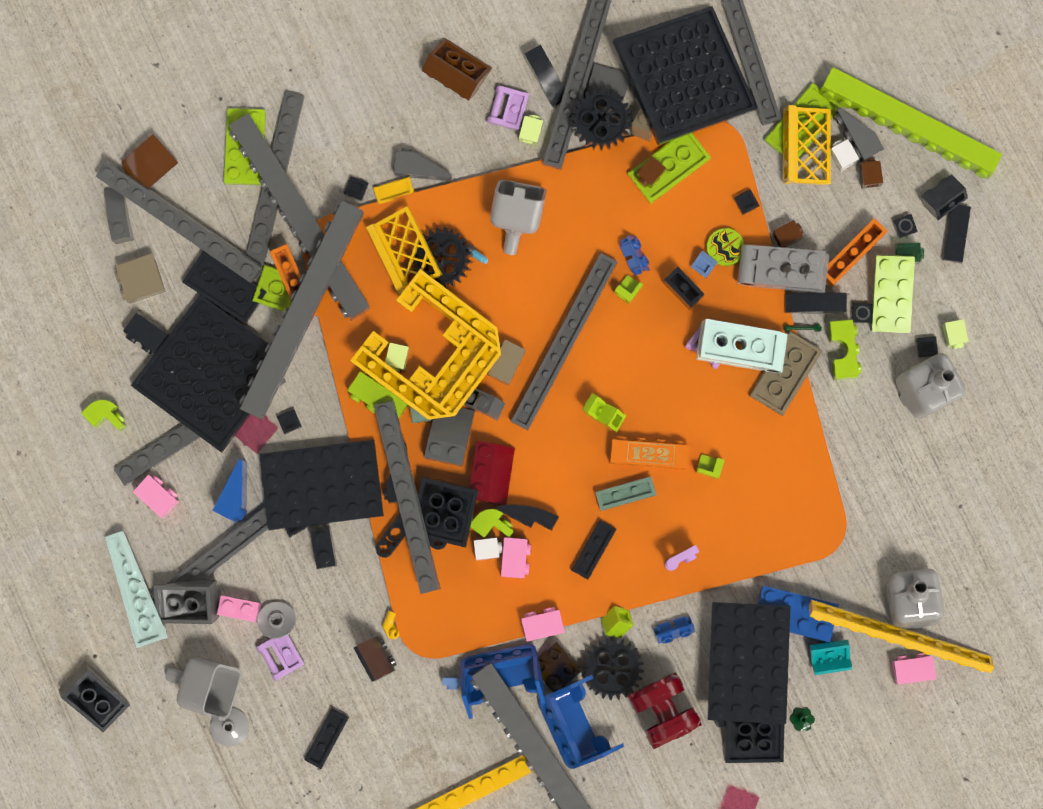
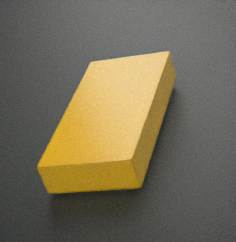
M410 177L373 188L379 204L414 194Z

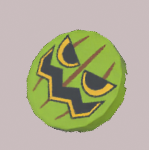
M729 228L715 231L708 239L707 254L716 260L719 266L726 267L736 264L740 260L742 245H744L742 236Z

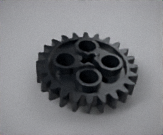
M600 88L599 93H596L595 89H593L592 95L585 92V99L579 97L580 104L574 103L577 110H571V114L575 115V117L570 118L571 122H575L571 129H577L574 136H581L579 142L585 140V147L591 143L593 144V150L596 146H599L600 151L603 150L605 145L608 150H610V144L617 147V140L624 142L622 135L628 136L629 133L625 129H631V125L627 122L632 121V117L627 116L632 112L631 110H626L628 103L622 104L624 97L622 96L617 99V92L610 95V89L603 93L602 88ZM597 103H605L607 106L606 109H597ZM613 107L614 110L605 116V122L600 121L594 130L590 132L589 129L598 122V116L602 118ZM587 115L591 116L593 118V121L591 123H585L582 120L583 117ZM614 115L618 116L620 118V121L618 123H612L610 121V117ZM604 129L607 134L600 137L596 134V131Z
M438 227L436 228V233L429 230V236L423 234L429 249L433 244L437 243L438 245L436 252L432 253L434 257L458 258L457 262L435 259L442 275L434 280L446 289H448V284L455 287V281L462 283L460 277L467 278V275L464 273L465 270L471 271L467 264L473 263V261L468 259L473 253L467 252L471 246L464 245L467 239H461L462 234L460 233L455 235V230L453 229L448 233L446 227L443 228L442 232ZM455 245L456 252L450 255L449 248ZM417 248L416 258L424 260L426 253L424 248ZM414 260L413 265H417V267L413 271L418 272L423 262ZM426 264L424 272L431 276L435 273V271L433 270L429 272V264ZM453 264V272L447 274V266Z
M614 637L613 643H610L609 638H606V644L599 640V647L592 645L594 651L587 650L590 657L583 658L587 665H582V668L587 669V672L582 673V675L593 676V679L585 683L591 682L589 690L595 688V695L601 692L602 699L607 694L610 701H612L613 695H616V698L620 700V694L627 698V691L634 693L632 687L639 688L636 681L643 680L639 673H644V670L639 669V666H642L644 662H638L641 655L634 654L637 648L631 650V643L625 646L624 639L617 643V638ZM601 653L609 655L608 663L601 664L598 658ZM622 654L627 655L629 658V662L625 666L618 663V657ZM612 663H615V667L629 668L630 672L615 671L614 675H612L611 671L597 670L596 666L611 667ZM601 672H605L608 675L607 682L603 684L597 680V675ZM619 674L627 676L626 684L619 685L616 678Z

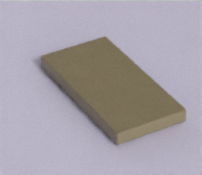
M789 331L783 372L771 373L765 371L750 397L783 416L822 353V350Z

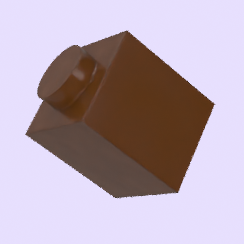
M651 156L637 172V181L646 188L648 186L651 189L666 172V167Z
M874 158L864 160V163H861L859 166L862 189L881 187L883 184L881 161H875Z
M793 220L774 230L772 235L779 247L786 248L800 241L804 232L800 224H796Z

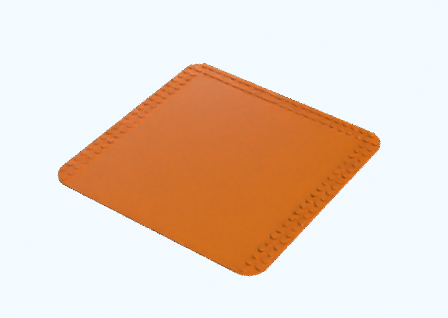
M722 122L692 133L711 159L652 204L647 201L627 173L669 142L657 145L654 136H652L650 142L637 136L624 138V142L617 140V147L610 144V150L605 145L602 151H600L599 146H596L594 150L592 147L566 153L561 170L543 165L544 159L357 207L363 210L364 215L341 262L367 301L370 309L352 321L349 317L344 318L339 310L342 306L339 301L334 302L329 294L332 290L328 286L317 312L350 443L375 440L384 513L383 517L369 518L376 545L398 517L400 509L398 503L389 504L388 499L384 500L383 488H387L386 483L390 475V469L376 412L374 414L365 408L367 404L361 400L357 403L349 397L351 394L347 391L359 372H362L371 379L373 378L353 364L351 359L374 331L389 342L378 356L383 362L386 361L390 343L409 347L405 371L399 372V374L409 380L419 366L435 377L457 348L442 337L452 321L430 304L421 299L415 309L409 312L396 302L399 294L366 228L406 206H409L422 234L429 236V230L436 233L437 227L441 232L446 227L448 233L453 229L455 230V235L460 233L462 234L461 239H467L464 245L473 244L478 252L486 256L488 259L486 264L481 263L474 257H468L473 263L467 264V267L471 269V271L465 270L464 272L467 278L461 276L462 283L455 281V287L448 284L447 290L497 327L499 343L503 344L504 340H507L526 349L509 386L489 377L487 373L476 387V389L493 395L506 404L498 421L475 411L463 467L424 458L433 419L427 422L412 423L409 406L407 407L399 422L404 443L407 444L408 459L417 495L419 494L422 477L440 479L469 488L476 441L494 443L515 448L507 505L536 507L559 516L552 531L534 522L532 528H529L504 513L499 519L501 522L505 519L513 525L511 529L514 533L510 538L527 539V544H531L530 556L526 555V563H530L529 575H525V579L501 577L503 553L499 554L500 558L476 560L475 540L497 538L498 542H502L503 550L504 538L509 537L496 527H493L485 538L470 528L466 548L448 543L442 550H436L431 547L441 589L420 594L406 536L390 557L382 558L379 556L392 611L396 613L395 622L400 633L399 636L406 647L415 654L429 659H440L526 637L522 618H525L524 614L536 611V615L544 614V609L555 607V611H560L564 627L606 616L613 606L630 610L819 561L830 556L841 545L846 534L847 519L809 377H806L784 415L781 416L750 397V394L765 372L764 370L760 371L720 364L715 370L711 367V363L696 360L697 353L685 347L701 326V322L705 319L780 331L786 334L789 332L784 331V325L794 326L791 313H785V290L737 284L740 260L732 266L725 267L716 264L707 278L691 267L702 251L707 254L709 237L715 231L722 228H729L738 232L742 236L744 245L773 247L745 142L740 133L729 123ZM499 180L539 186L547 190L540 226L535 233H523L520 236L516 255H509L503 252L506 232L504 229L493 226L490 221L494 191ZM751 189L760 206L742 216L734 198ZM333 213L316 221L324 235L326 234L324 230L328 221L332 222L335 216ZM406 213L400 215L399 224L407 226L409 218ZM387 222L382 225L384 232L391 235L394 224ZM397 226L394 236L403 239L406 228ZM409 230L407 241L415 243L417 234L415 231ZM627 236H635V238L639 239L641 243L640 249L649 260V271H642L637 276L631 272L627 261L633 257L630 255L625 258L620 247L621 240L627 238ZM393 238L392 249L399 252L402 241ZM405 243L403 253L411 256L414 245ZM437 243L431 246V253L436 252L438 248ZM455 245L449 248L450 255L456 252ZM303 252L306 270L308 271L309 266L307 264L311 256L309 253L304 254ZM600 253L617 261V264L527 431L512 423L511 420ZM401 256V267L407 269L410 258ZM442 256V257H434V259H437V260H439V261H442V260H449V261H453V262H457V261H458V258L452 259V258H447V257H445V256ZM412 264L411 270L413 271L417 265ZM453 264L448 265L446 268L447 274L452 273L454 270ZM428 265V271H433L432 265ZM677 267L705 294L690 310L663 284L664 279ZM410 273V274H409V277H408L409 283H410L411 280L415 277L416 274H413V273ZM627 275L638 283H643V287L630 304L614 294L615 289ZM790 330L797 335L796 330ZM739 342L735 343L736 348L741 350V344ZM592 393L626 415L617 432L595 421L582 410ZM464 405L461 407V408H464V409L472 410V409H470V408H468V407H466V406H464ZM616 436L628 437V441H635V438H646L647 442L653 443L655 439L666 440V444H674V441H684L685 445H690L688 469L610 464L612 439H616ZM701 455L725 460L718 480L696 473ZM652 477L656 496L600 511L595 492ZM476 501L472 521L484 510H497L500 504ZM599 520L617 530L590 578L587 580L571 570ZM395 528L391 531L390 535L393 539H399L402 533L400 529ZM388 537L385 538L388 543L385 546L381 545L379 547L382 555L383 553H389L388 547L390 544L393 547L396 544L390 541ZM434 540L436 547L437 545H443V542ZM695 545L697 546L699 553L696 554V559L688 563L682 561L672 571L665 568L667 560Z

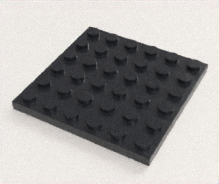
M713 6L615 38L612 41L657 145L758 109Z
M199 295L130 386L222 453L251 415L240 409L241 405H239V402L244 394L247 395L250 389L248 384L251 378L256 377L258 373L256 368L261 359L264 360L266 357L265 349L268 343L205 297Z

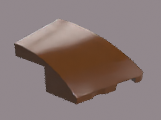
M154 134L121 162L123 170L147 188L152 187L178 164L177 160Z

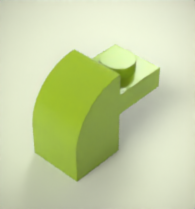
M593 393L582 409L586 412V415L615 432L618 431L626 418V415L619 409L607 404Z
M97 400L81 412L95 428H98L107 419L119 431H123L127 427L123 423L125 419L118 412L114 414L119 407L107 400Z
M487 509L480 512L471 523V528L483 538L489 534L493 527H496L509 538L514 533L511 529L513 525L505 519L501 522L499 519L503 513L495 509Z

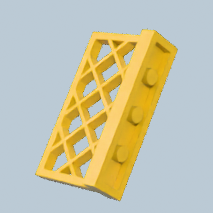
M789 105L783 109V184H831V109L802 108L794 105ZM798 112L805 113L809 118L804 124L798 120ZM818 113L825 114V123L822 125L814 118ZM810 121L818 127L813 134L805 127ZM800 130H803L809 136L804 143L798 138ZM819 131L825 135V141L822 144L814 137ZM809 140H812L818 146L813 153L805 146ZM801 148L809 155L804 162L798 157V151ZM819 149L825 154V160L822 163L814 156ZM810 158L818 165L813 172L805 165ZM801 167L809 174L805 179H798V170ZM819 168L825 173V180H819L814 175Z
M409 206L376 224L366 227L399 296L409 284V274L418 273L411 270L414 260L423 262L421 266L422 271H424L426 264L432 265L435 273L430 276L431 278L435 279L442 275ZM404 213L409 218L407 226L398 223L400 215ZM387 222L394 224L391 235L386 234L382 228V225ZM397 226L406 228L403 239L394 236ZM409 230H413L417 234L415 243L407 241ZM393 238L402 241L399 252L391 247ZM405 243L414 245L411 256L403 253ZM418 247L424 248L426 252L424 260L415 257ZM401 256L410 258L407 269L400 265Z

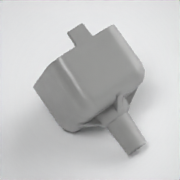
M509 180L498 181L494 191L490 221L493 226L504 229L506 232L504 253L516 255L520 236L523 233L533 234L538 230L547 194L545 188Z
M943 353L936 354L914 365L896 378V385L901 393L899 398L903 406L907 405L912 415L919 419L925 418L961 399L966 391L965 385L951 359Z
M935 570L905 571L894 573L890 576L886 584V595L892 625L903 629L911 628V630H916L939 623L944 615V604L939 576ZM915 588L921 589L923 593L917 592Z
M193 657L188 661L185 671L169 668L165 678L167 681L180 685L176 700L180 707L225 721L231 713L242 675L238 668L200 657Z

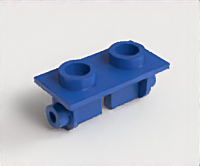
M627 236V238L621 240L620 247L625 258L630 255L633 257L627 261L631 272L637 276L642 271H649V260L640 249L641 243L639 239L635 238V236Z
M684 616L673 620L675 627H671L669 621L656 625L657 627L653 629L658 644H667L672 642L673 639L685 638L694 633L695 629L691 617Z

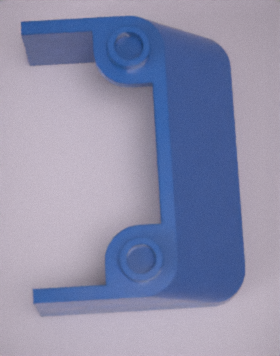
M532 644L467 656L460 663L462 698L469 719L473 718L472 705L484 702L481 698L484 696L480 689L476 691L470 682L473 680L471 674L489 662L492 663L508 688L524 684L527 692H538L541 704H545L544 683L536 647Z
M592 675L546 695L545 704H541L539 700V708L565 765L570 769H575L601 759L624 747L623 743L611 747L609 741L604 736L599 735L595 737L580 705V701L584 700L586 695L582 684L593 679Z

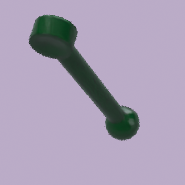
M786 324L783 329L785 332L790 330H814L815 332H820L822 327L820 324L814 326H790Z

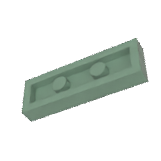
M652 477L595 492L600 511L656 496Z

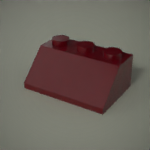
M476 441L469 488L479 491L477 501L507 505L515 448Z

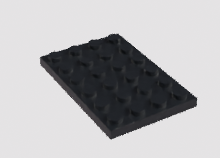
M375 440L259 454L269 531L384 516Z
M712 602L707 720L786 724L791 606Z

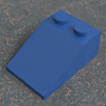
M241 459L238 460L212 510L236 523L239 520L242 521L247 513V510H245L247 506V463Z

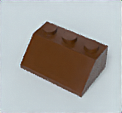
M444 38L429 53L421 71L469 101L477 93L492 67Z

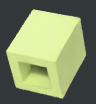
M535 115L525 116L519 141L537 146L543 127V120H540V117Z
M964 319L947 322L942 325L947 347H952L953 350L964 348V344L969 342Z
M390 343L385 363L398 373L405 371L409 347Z

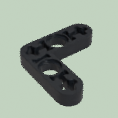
M401 513L376 545V553L382 558L390 557L406 536ZM395 528L401 530L402 535L399 539H393L390 535L391 531ZM388 537L390 541L396 544L394 547L390 544L388 547L389 553H383L382 555L379 547L381 545L385 546L388 543L385 540ZM429 540L430 546L436 550H442L447 545V543L443 542L442 546L437 545L436 547L434 545L435 541Z

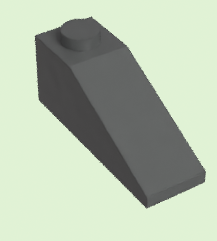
M401 148V151L396 150L395 177L452 181V174L418 153L412 152V149Z
M111 187L105 188L107 219L112 242L120 244L134 241L125 196Z

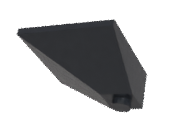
M422 477L418 499L428 539L466 548L479 491L440 479Z
M725 721V763L784 762L785 724Z

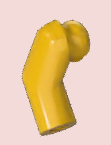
M388 610L382 628L389 639H397L400 633L394 624L396 613Z

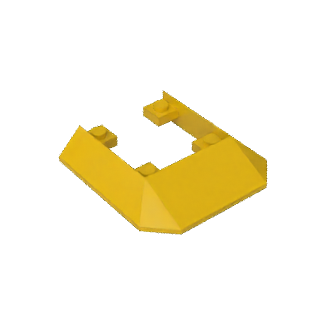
M420 269L396 302L409 312H412L421 299H423L451 320V325L442 337L457 347L435 377L419 366L411 378L407 380L378 358L389 342L373 331L351 359V362L427 420L452 417L458 413L500 357L501 350L498 330L491 322Z

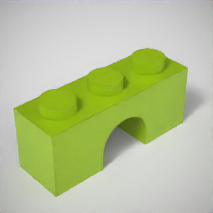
M853 320L829 322L830 343H841L846 349V355L843 359L832 361L834 381L857 379L862 372L861 363L857 362V355L860 354L859 344L855 343V336L858 335L857 325L853 324Z

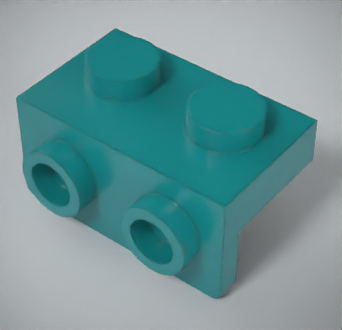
M848 640L810 645V658L814 675L852 670Z

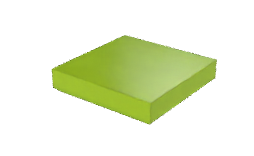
M264 265L252 302L284 312L286 307L290 308L292 301L278 270ZM260 289L267 292L262 300L258 299L261 294Z

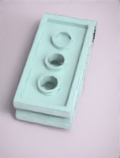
M705 319L701 322L696 360L760 371L764 370L771 373H782L788 334L780 331ZM717 338L722 340V347L717 344ZM736 341L741 344V350L736 348Z

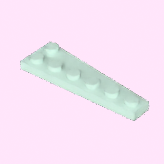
M117 532L105 537L136 648L168 638L166 629L160 620L124 532Z

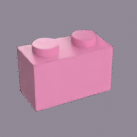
M148 475L133 493L161 518H165L179 503L176 499L178 495L170 488L166 490L162 486L164 482L156 475L154 477Z
M504 538L501 577L525 579V575H529L530 563H526V555L530 556L531 544H527V539Z
M221 596L217 615L257 622L261 603Z
M555 607L544 609V614L536 615V611L524 614L525 618H522L526 641L565 633L560 611H555Z
M919 653L915 654L916 658L908 659V655L896 657L897 661H892L895 684L936 679L933 656Z

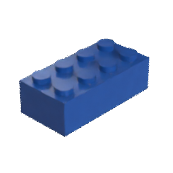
M761 586L757 604L791 606L790 633L824 642L831 641L834 625L810 617L809 604L811 600L836 608L839 607V604Z

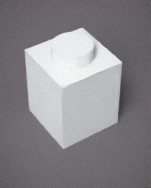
M841 139L832 144L831 156L840 172L858 162L859 157L848 139L844 142Z
M497 538L474 541L477 561L500 558L499 554L503 553L502 542H498Z

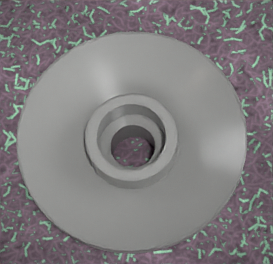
M269 603L258 614V628L262 634L269 638H283L290 634L295 627V613L285 603ZM275 621L281 622L279 625H274Z
M232 708L230 715L225 721L212 718L210 731L212 737L219 744L228 747L235 746L246 738L249 731V722L242 711ZM226 724L232 725L231 731L226 730Z

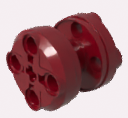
M676 672L644 686L627 696L636 714L651 708L658 724L644 731L653 749L678 739L702 725L701 719L694 707L679 713L671 698L685 690L681 678Z

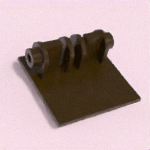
M555 642L538 657L543 681L553 692L564 687L582 672L580 667L577 666L558 642Z

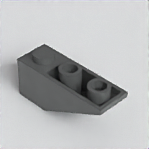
M841 108L834 111L836 114L834 118L839 126L842 125L845 131L843 135L846 140L848 139L851 142L860 161L884 150L876 132Z
M475 389L464 403V406L498 421L506 403L493 395Z

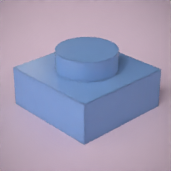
M702 251L691 267L707 278L718 262Z
M443 677L442 685H446L447 689L458 690V686H461V678Z

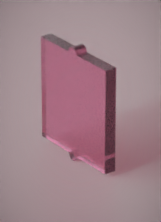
M250 415L235 437L243 442V446H248L258 454L278 430V427L271 423L267 416L261 420Z
M729 786L721 809H756L760 797L747 793L745 789L742 791Z

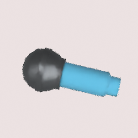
M466 244L471 246L467 250V252L473 253L470 257H474L484 264L488 262L486 256L478 252L473 244Z

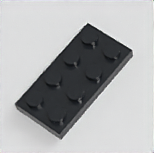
M205 251L201 253L182 281L183 284L245 324L248 323L260 305L257 302H252L257 285L248 282ZM260 289L261 294L258 299L262 300L267 292Z

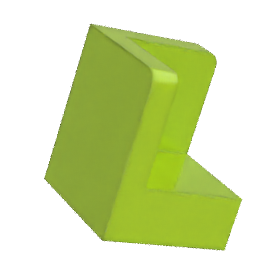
M627 275L615 289L614 294L630 304L643 287V283H638Z
M701 455L696 473L718 480L725 460Z
M613 606L606 616L601 619L605 635L621 638L634 625L630 610Z

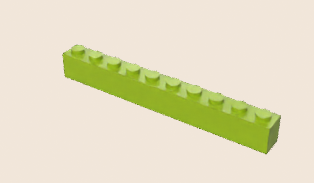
M832 67L820 90V93L825 98L839 102L844 108L855 110L858 115L874 120L877 125L890 128L893 133L907 137L912 143H919L925 146L926 150L940 154L945 160L958 163L961 168L975 172L980 178L989 179L1003 155Z

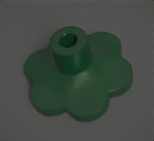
M797 708L794 710V715L790 717V722L794 724V728L797 731H809L811 724L815 722V718L811 715V711L808 708L803 710Z

